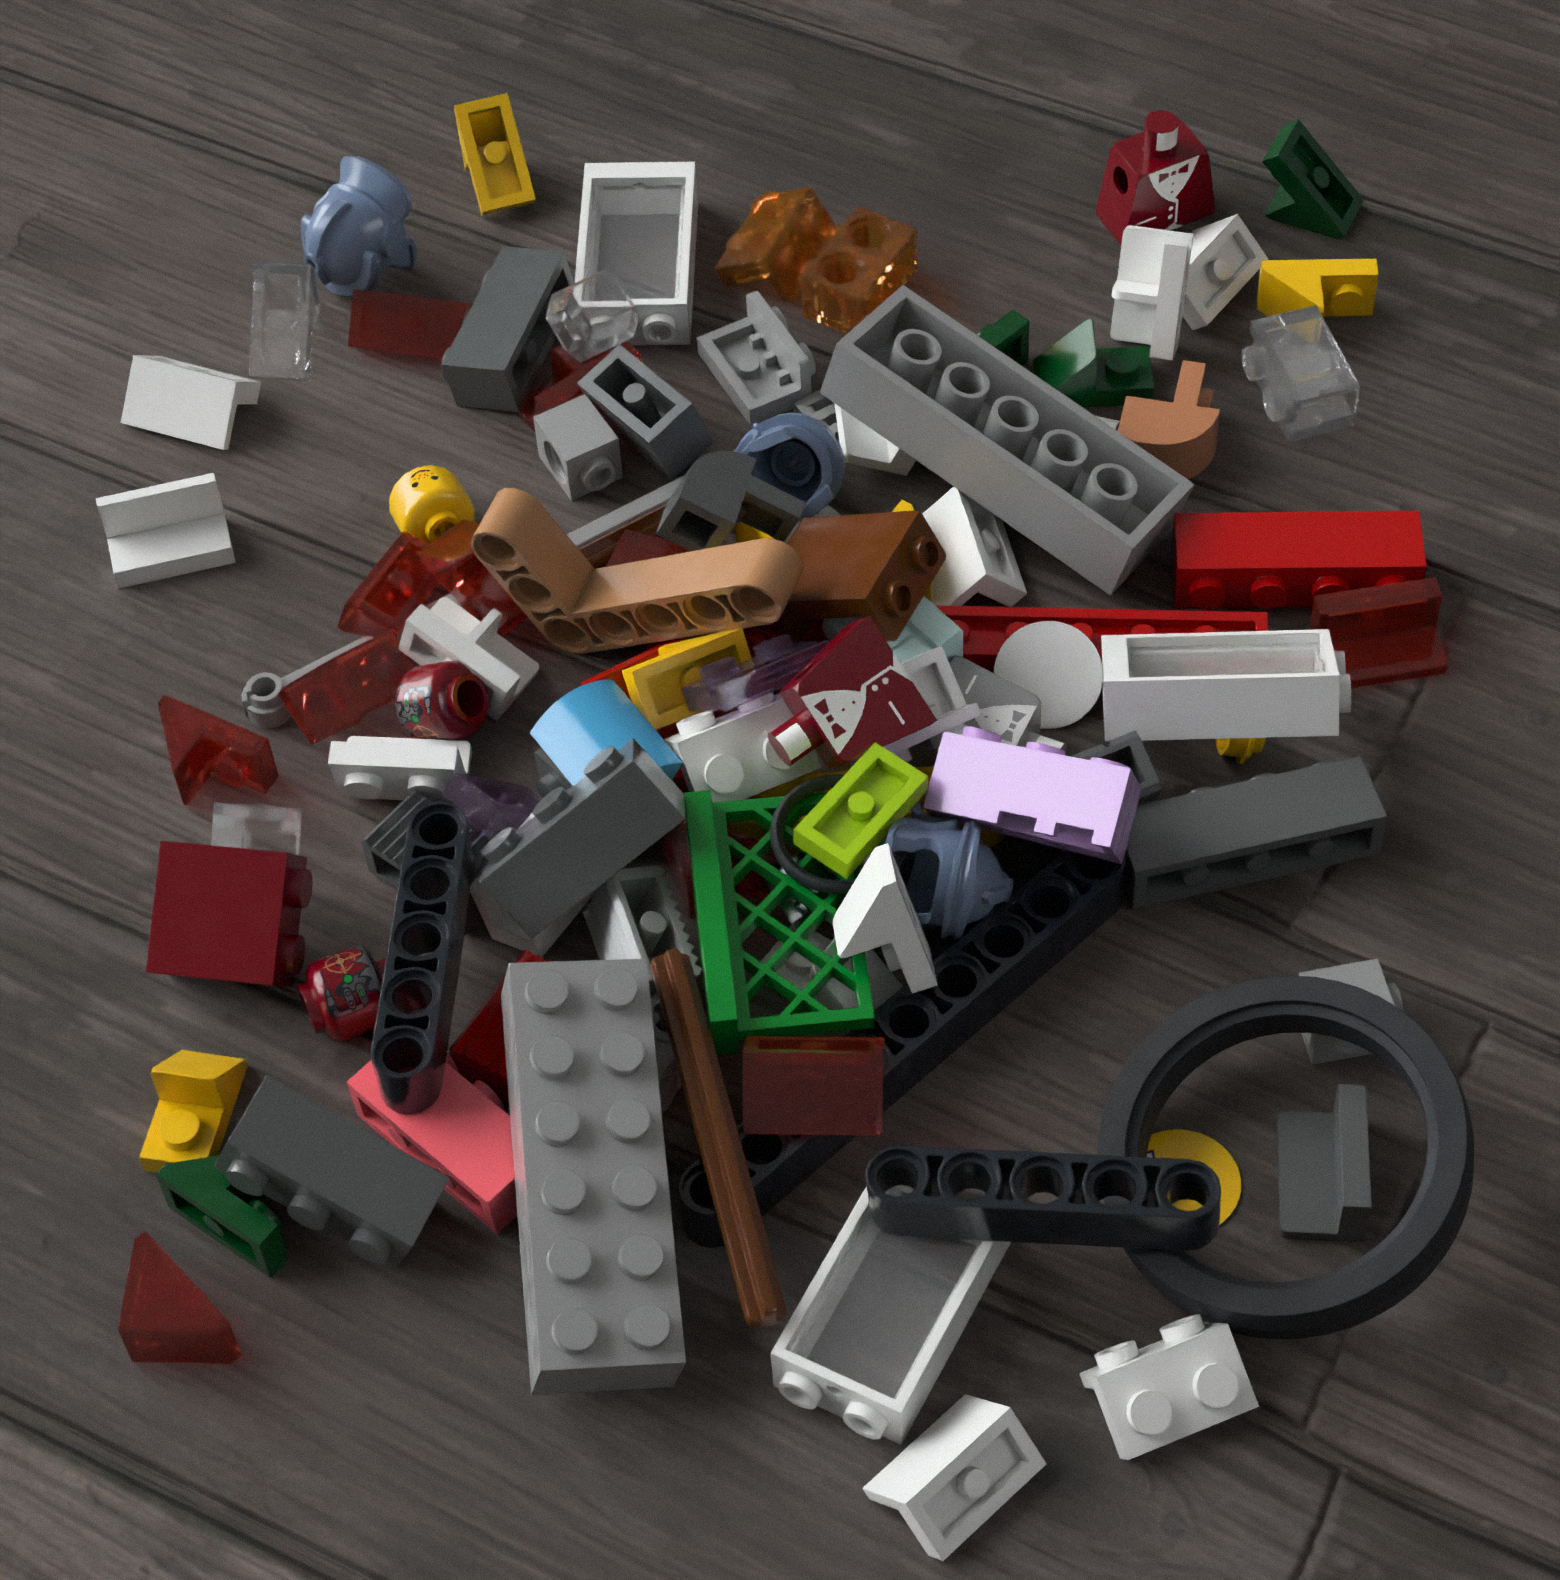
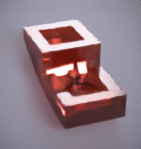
M391 630L332 658L280 690L278 696L310 745L357 725L368 712L396 700L397 687L401 679L415 665L407 655L398 649L400 643Z

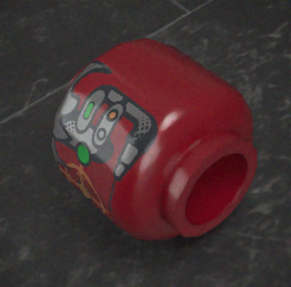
M453 660L416 666L407 672L397 687L395 705L397 717L404 731L411 738L459 741L469 739L480 730L486 718L489 697L484 682L478 676L472 674L464 664Z
M356 945L316 960L308 965L305 971L306 982L297 985L315 1034L326 1031L332 1040L340 1042L375 1029L386 958L375 962L368 949Z

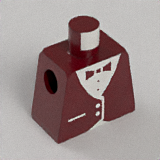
M1165 110L1151 112L1145 118L1143 132L1117 141L1110 148L1097 202L1096 215L1120 245L1122 244L1123 231L1129 225L1170 231L1215 214L1209 154L1183 121L1178 120L1175 114Z
M868 616L845 626L780 690L781 697L793 714V717L768 733V739L776 754L788 766L793 765L816 749L823 762L830 768L847 764L862 757L875 742L882 747L887 746L932 725L937 719L871 617Z

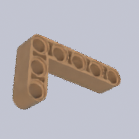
M504 488L497 492L470 541L471 549L476 557L544 637L555 647L572 654L592 653L777 622L804 570V562L800 554L790 545L772 538H762L595 569L544 506L534 496L516 488Z

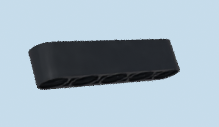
M444 801L431 802L420 807L412 815L408 824L371 1047V1059L381 1097L386 1106L395 1112L403 1114L420 1113L430 1108L438 1099L442 1089L471 896L470 886L473 882L475 857L467 817L461 808L453 803ZM423 953H430V954L425 955V956H419V955H421V954H423ZM424 1009L418 1013L407 1014L413 1010ZM416 1067L409 1072L398 1073L403 1068Z
M899 1145L886 1147L877 1152L868 1162L865 1171L871 1218L878 1228L896 1236L1189 1251L1208 1245L1217 1235L1220 1224L1221 1186L1219 1178L1213 1169L1206 1164L1190 1159ZM900 1185L914 1189L911 1193L899 1197L890 1196L885 1193L888 1189ZM967 1189H977L986 1193L976 1200H964L956 1196ZM1042 1192L1058 1197L1056 1200L1045 1204L1034 1203L1028 1199L1030 1196ZM1109 1196H1119L1126 1198L1130 1203L1123 1207L1113 1208L1105 1206L1100 1200ZM1189 1199L1197 1201L1203 1207L1194 1211L1179 1210L1172 1204L1179 1200Z

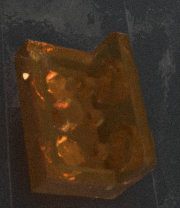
M811 186L780 193L768 191L753 201L749 208L750 213L738 232L728 240L726 244L727 249L714 268L725 286L768 278L783 301L796 298L836 232L835 223Z

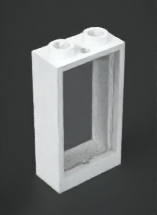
M695 162L585 163L572 305L578 346L619 344L690 345L698 217Z
M1329 629L1101 635L1105 741H1111L1133 731H1137L1142 741L1339 736V713H1350L1351 680L1350 674H1346L1344 651H1334Z
M900 1185L888 1189L885 1193L890 1196L899 1197L911 1193L914 1189ZM866 1186L770 1353L773 1386L777 1387L787 1400L799 1407L815 1409L818 1406L842 1417L849 1428L864 1437L880 1439L883 1436L902 1445L1011 1242L906 1237L888 1234L878 1228L871 1218ZM967 1189L956 1196L964 1200H976L986 1193L977 1189Z

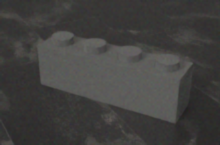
M1361 756L1338 761L1331 759L1323 760L1307 768L1279 774L1264 773L1248 781L1216 788L1200 787L1188 794L1153 802L1145 800L1137 805L1125 851L1124 889L1133 910L1378 855L1381 852L1387 814Z

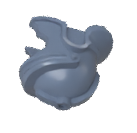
M344 156L340 162L339 183L332 185L327 193L316 203L312 216L305 214L301 219V240L305 253L304 262L314 279L322 283L332 293L353 296L368 293L377 287L381 279V273L389 266L397 269L404 267L412 270L417 261V247L413 239L406 235L403 222L412 209V199L407 188L395 175L382 166L359 156Z
M790 412L779 414L760 424L754 423L753 429L742 438L734 451L756 459L752 476L805 502L801 518L798 522H801L803 518H810L818 514L820 510L835 498L843 483L845 460L836 436L821 421L806 414ZM729 533V535L736 541V535Z
M918 801L910 809L911 818L903 817L896 820L890 826L885 844H889L892 852L908 851L903 860L900 874L922 928L935 930L939 926L942 927L941 939H946L948 936L960 939L966 924L983 919L991 912L995 904L1009 901L1014 879L1009 878L1001 870L993 850L980 839L981 826L976 821H967L964 827L960 828L958 826V818L928 815L924 812L921 801Z

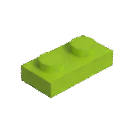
M875 742L794 828L793 844L847 879L887 836L890 826L896 820L903 818L927 792L928 776Z

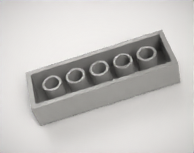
M904 285L836 343L820 390L823 396L1110 596L1172 531L1174 513H1181L1195 485Z
M647 959L509 963L501 992L531 1395L674 1387L686 1363Z

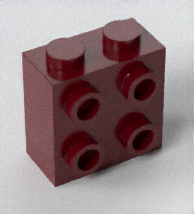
M160 841L145 973L293 987L294 974L301 972L305 959V940L302 935H299L301 908L305 909L309 905L313 888L312 873L309 869H306L307 857L287 852Z

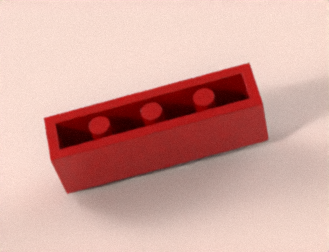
M1419 510L1174 513L1170 554L1174 608L1209 610L1214 608L1273 609L1277 607H1322L1331 609L1337 607L1375 606L1396 608L1420 605L1427 566Z

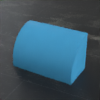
M614 680L594 681L570 691L556 701L540 717L530 732L572 786L586 776L583 773L585 767L598 753L609 746H614L619 750L632 738L638 742L671 780L683 765L679 757Z

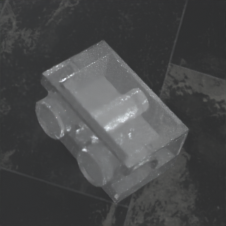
M1317 306L1250 321V333L1254 340L1253 345L1243 347L1242 349L1243 368L1247 378L1250 381L1256 380L1263 393V404L1266 414L1271 422H1278L1288 443L1353 427L1356 418L1360 384Z

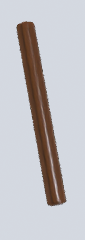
M678 949L666 950L664 954L652 959L651 971L745 1322L751 1327H756L758 1330L768 1329L786 1319L787 1308L690 957L685 953H680Z

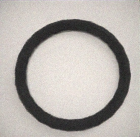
M845 774L817 777L795 787L778 805L770 826L771 846L778 863L797 882L819 892L847 894L856 879L835 881L808 873L788 853L784 842V826L788 815L797 803L816 791L833 788ZM908 851L892 852L898 869Z

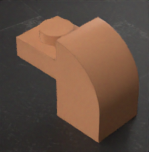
M1183 360L1174 401L1166 402L1126 396L1118 432L1186 479H1190L1201 473L1210 464L1215 455L1220 409L1212 408L1214 389L1204 388L1206 364Z

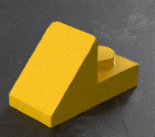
M508 93L454 105L464 167L466 171H470L481 216L534 204L536 198Z
M1377 259L1261 260L1257 309L1311 346L1319 347L1323 317L1373 315L1379 275Z
M742 628L664 645L658 648V657L622 670L632 703L655 730L761 688Z
M181 1050L152 1068L150 1075L157 1091L159 1102L139 1156L144 1171L157 1173L164 1164L218 1155L248 1067L246 1059Z

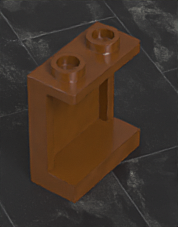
M920 510L803 518L787 544L800 554L804 562V570L779 620L763 625L777 648H790L798 646L814 619L865 618L870 616L886 642L896 641L946 560V553Z

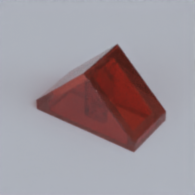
M147 1231L135 1238L118 1324L119 1334L131 1361L232 1364L241 1357L242 1354L231 1325Z

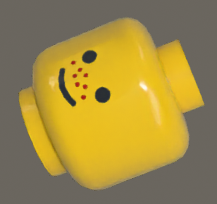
M427 465L407 472L397 481L389 496L391 516L406 542L419 552L436 554L449 551L460 545L470 534L475 522V509L468 494L458 478L444 467Z

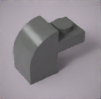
M715 451L701 456L690 467L667 503L656 535L689 551H696L721 546L729 533L736 535L737 522H742L770 535L776 540L784 542L800 520L805 502L752 476L751 474L756 462L755 458L733 451Z

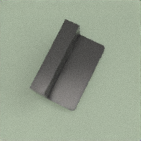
M1338 1084L1333 1113L1281 1111L1278 1114L1276 1125L1279 1233L1285 1239L1365 1241L1372 1209L1366 1085Z

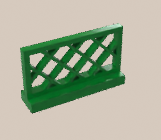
M711 790L685 792L686 833L707 1020L716 1054L739 1053L738 1041L874 1028L875 1017L865 952L847 958H840L837 952L831 958L806 941L824 920L833 925V918L837 911L836 907L844 900L847 894L830 893L825 900H822L800 885L791 876L785 875L762 859L772 849L770 826L773 814L785 796L712 803ZM828 792L812 793L806 796L793 807L786 819L784 842L805 855L798 865L808 873L816 864H819L838 877L840 881L854 880V872L846 879L793 844L794 829L792 827L802 816H806ZM754 821L768 830V832L751 850H748L728 836L727 823ZM731 856L739 861L733 869ZM751 870L776 886L758 907L735 892V886ZM787 895L813 911L795 932L769 915ZM737 912L746 917L740 926ZM758 926L784 943L765 964L745 952L741 946ZM794 952H797L821 969L803 990H800L776 973ZM850 958L852 971L843 966ZM744 969L754 975L747 984ZM833 977L856 993L858 1008L829 1010L816 1001L814 997ZM765 984L791 1001L780 1015L750 1018L748 1002Z

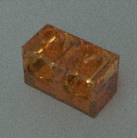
M858 206L844 224H838L833 229L827 245L815 259H809L800 272L798 288L802 291L803 317L848 334L902 285H905L917 270V228Z

